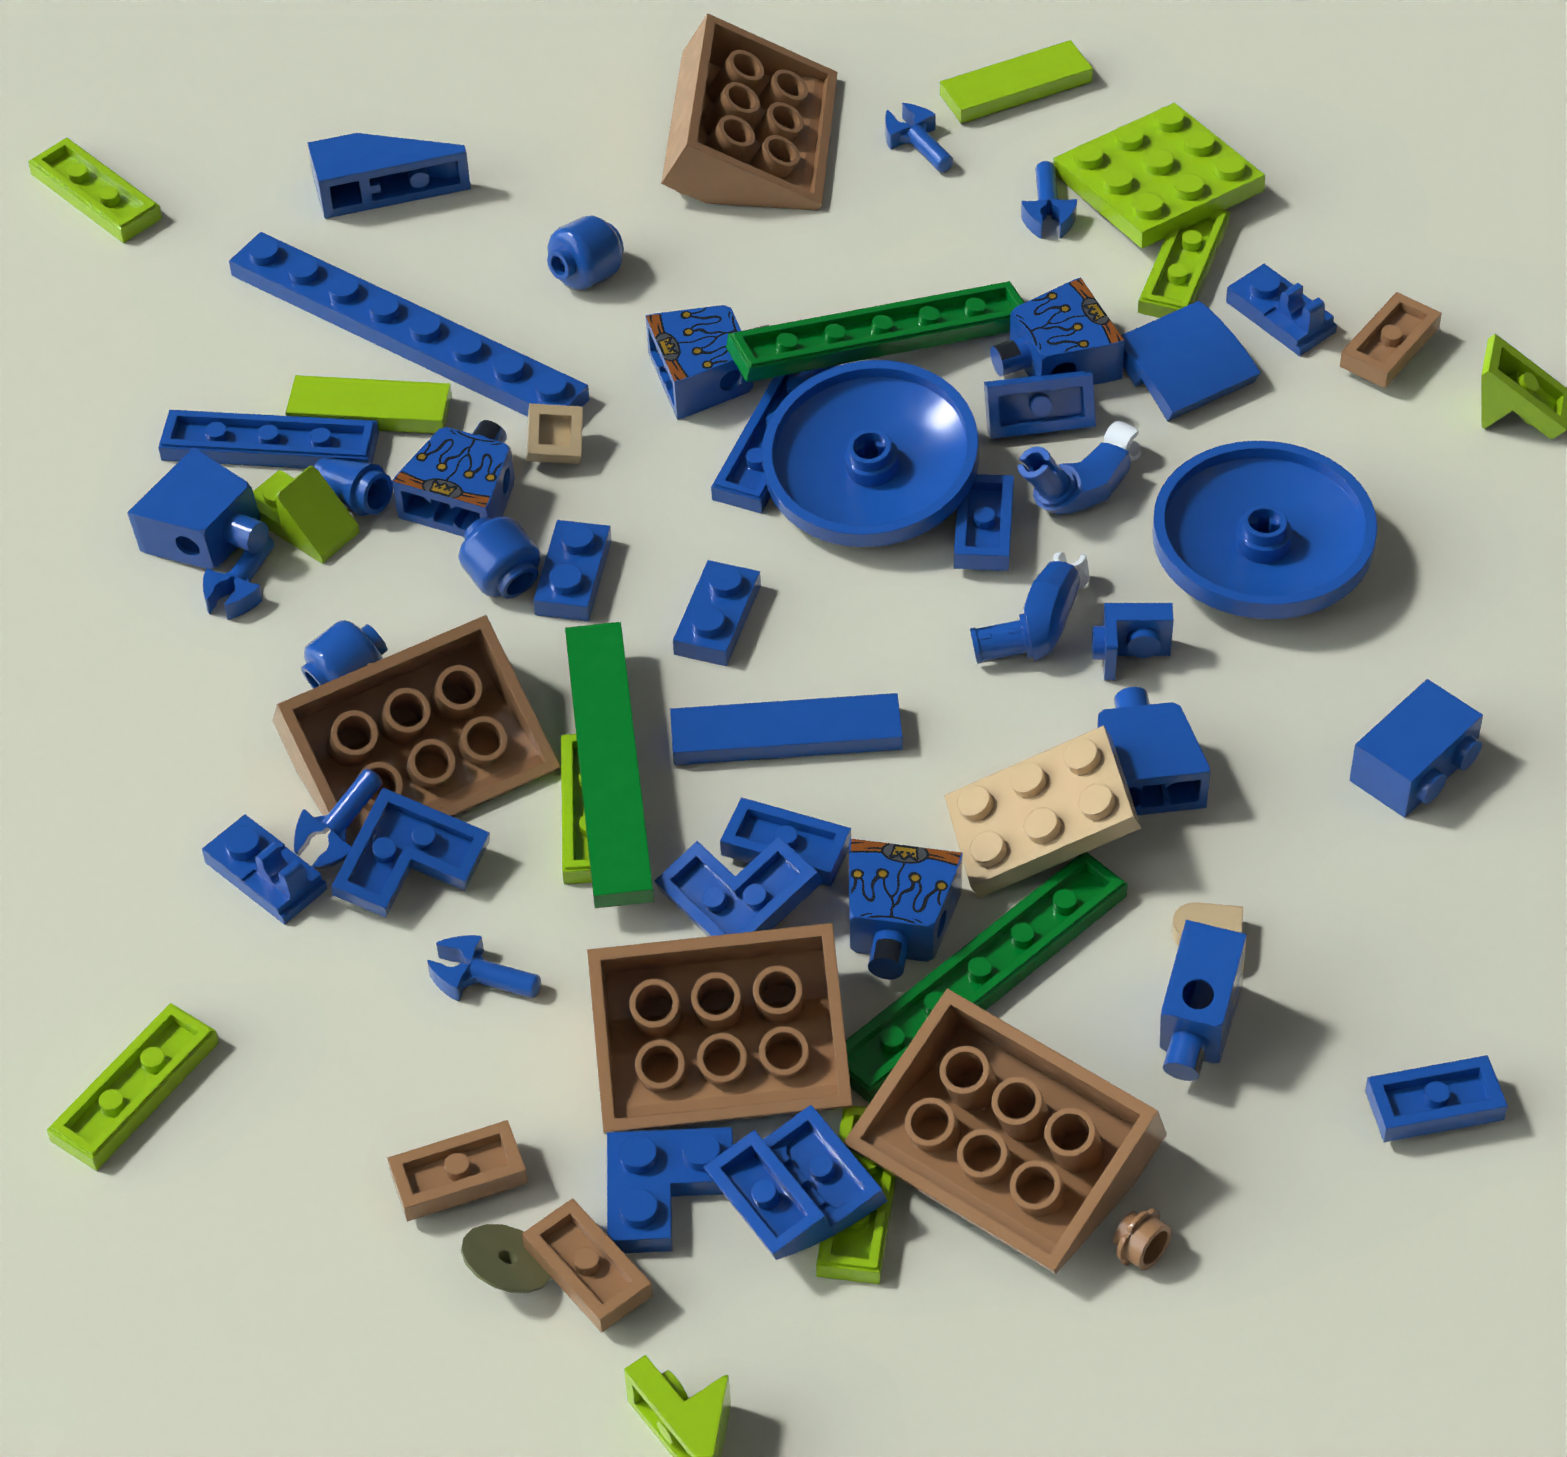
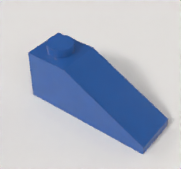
M353 133L307 143L313 179L325 219L471 189L467 153L464 145L363 133Z

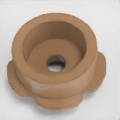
M1151 1208L1147 1212L1142 1211L1140 1213L1132 1211L1117 1226L1113 1242L1118 1246L1117 1257L1125 1266L1132 1263L1141 1270H1147L1161 1258L1167 1249L1172 1229L1160 1220V1212L1156 1209Z

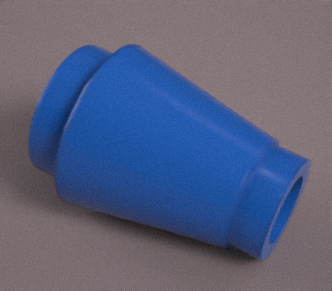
M323 457L314 466L319 470L344 506L359 516L379 514L390 502L393 492L392 480L384 472L383 468L377 464Z

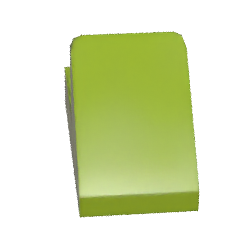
M1495 333L1488 338L1481 374L1482 428L1489 427L1511 411H1514L1524 422L1534 426L1551 440L1567 430V388Z
M309 466L296 478L279 469L253 491L261 522L267 524L269 531L321 564L326 562L360 533L358 523L319 470L314 466Z
M646 1355L624 1368L628 1402L673 1457H722L731 1409L728 1375L720 1377L688 1399L687 1393L677 1377L669 1370L660 1373Z

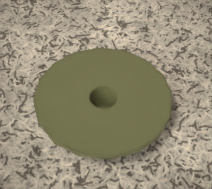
M485 1224L472 1228L463 1238L461 1254L465 1265L477 1278L494 1288L510 1293H530L542 1289L551 1279L550 1275L524 1248L522 1230L502 1224Z

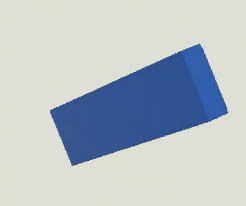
M840 365L773 377L711 486L712 500L762 514L771 498L765 481L761 457L763 437L769 420L780 403L800 384L825 370Z
M169 410L158 449L161 461H180L194 448L219 464L306 469L309 466H315L317 461L323 457L372 464L379 438L378 422L371 420Z
M898 693L670 708L674 765L903 750Z

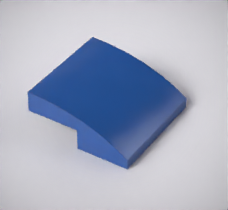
M1200 301L1121 335L1125 341L1123 361L1125 371L1135 387L1145 384L1167 422L1254 383L1261 374L1250 355L1230 329Z
M809 1105L764 1139L754 1129L703 1167L708 1176L775 1260L798 1253L836 1235L887 1202L881 1187L812 1105Z

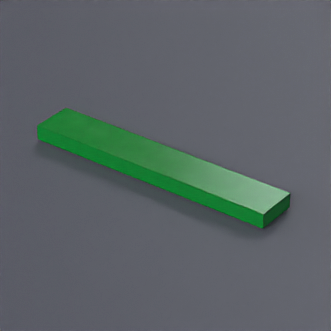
M1007 281L728 333L726 348L746 382H752L1010 332V313L1015 307L1025 302L1012 283Z
M621 622L565 627L594 907L605 908L654 902Z
M1088 852L1078 855L846 1039L851 1088L870 1104L947 988L986 1011L1127 897L1128 884Z

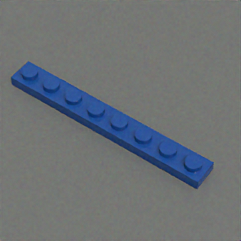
M263 232L257 234L229 260L233 277L527 417L529 403L583 407L590 400L587 384Z

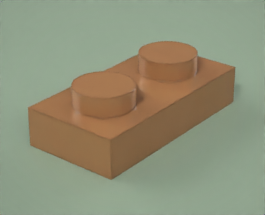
M1396 292L1342 350L1340 367L1386 388L1440 328L1442 313Z
M508 1120L387 1157L390 1173L407 1222L528 1184L527 1171Z
M573 1198L522 1233L524 1248L601 1333L653 1296L651 1282Z

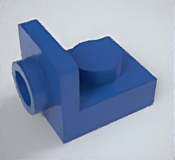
M1104 603L1103 626L1092 627V659L1103 660L1104 680L1116 679L1117 656H1135L1139 658L1170 656L1174 622L1173 603Z

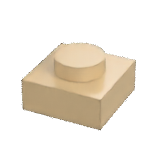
M529 403L526 461L580 464L583 407Z

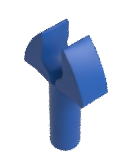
M902 103V119L906 122L904 123L896 120L889 110L886 111L885 137L890 150L902 144H912L937 171L946 172L952 167L953 157L929 134V132L936 129L935 113L914 104Z
M1042 161L1035 168L1038 200L1022 201L1021 218L1025 226L1035 236L1042 239L1043 221L1047 215H1051L1052 219L1059 223V238H1062L1069 232L1076 220L1077 199L1060 200L1058 198L1055 166L1050 161Z
M269 535L261 551L255 554L244 551L231 571L219 573L208 568L205 570L203 593L209 614L216 607L218 600L227 595H230L224 604L227 620L247 613L263 601L260 585L250 581L274 548V541Z
M364 769L328 815L313 817L307 810L303 809L296 825L294 852L300 856L314 836L326 834L330 830L328 834V848L317 858L312 867L324 869L345 861L352 847L347 844L346 829L381 787L382 779L370 769Z
M477 935L451 937L436 942L439 958L460 962L461 964L447 967L442 963L427 960L429 974L433 982L442 992L458 1002L462 997L464 989L476 983L530 998L536 997L541 988V978L537 974L484 960L481 956L484 952L482 937Z

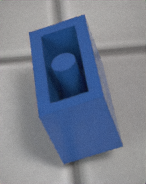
M1426 679L1355 744L1349 781L1405 818L1420 803H1431L1443 789L1446 779L1457 769L1464 771L1476 760L1482 748V742L1478 739L1483 714L1429 679Z

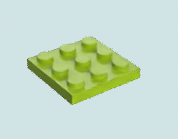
M1175 102L1053 158L1056 176L1141 249L1166 238L1170 231L1180 227L1181 231L1210 217L1211 212L1217 209L1225 210L1265 191L1264 173Z

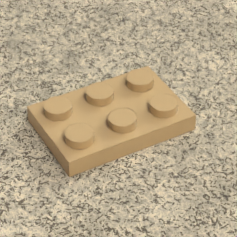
M1104 725L944 795L960 852H963V863L970 887L979 898L1141 829L1112 737Z

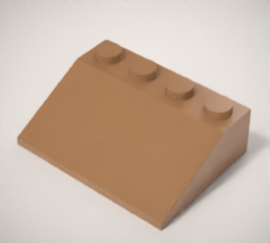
M707 13L682 52L661 184L706 204L818 210L823 200L838 72Z
M487 615L278 703L272 720L299 777L322 815L329 814L364 769L374 771L382 779L381 787L346 829L347 844L350 846L355 842L382 787L454 817L560 769L559 762Z
M833 923L587 949L604 1134H607V1132L641 1131L798 1114L809 1105H812L816 1111L853 1108Z
M947 988L843 1143L850 1150L1052 1273L1057 1274L1135 1185L1166 1137L1167 1132L1159 1111Z

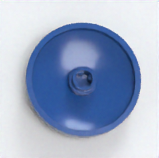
M866 360L847 363L825 370L809 378L789 393L774 411L768 422L763 437L761 457L765 481L771 498L780 512L792 524L813 537L833 544L849 547H879L903 542L931 530L960 506L976 478L979 466V440L976 422L967 402L943 378L926 369L908 363L890 360Z
M1243 441L1221 445L1197 454L1184 462L1167 478L1161 487L1154 506L1152 536L1156 555L1168 576L1182 590L1196 600L1222 612L1256 619H1285L1325 609L1346 597L1357 587L1369 570L1373 559L1377 537V519L1372 501L1363 486L1350 472L1332 459L1318 452L1293 444L1275 441Z

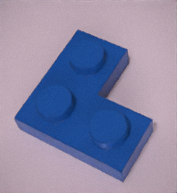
M382 787L332 884V895L386 918L411 868L465 891L489 844L490 832Z
M779 836L736 876L703 845L696 841L654 880L659 890L707 936L771 930L823 883L818 872Z
M732 1127L607 1132V1236L623 1253L673 1251L672 1197L724 1195L703 1167L733 1145Z

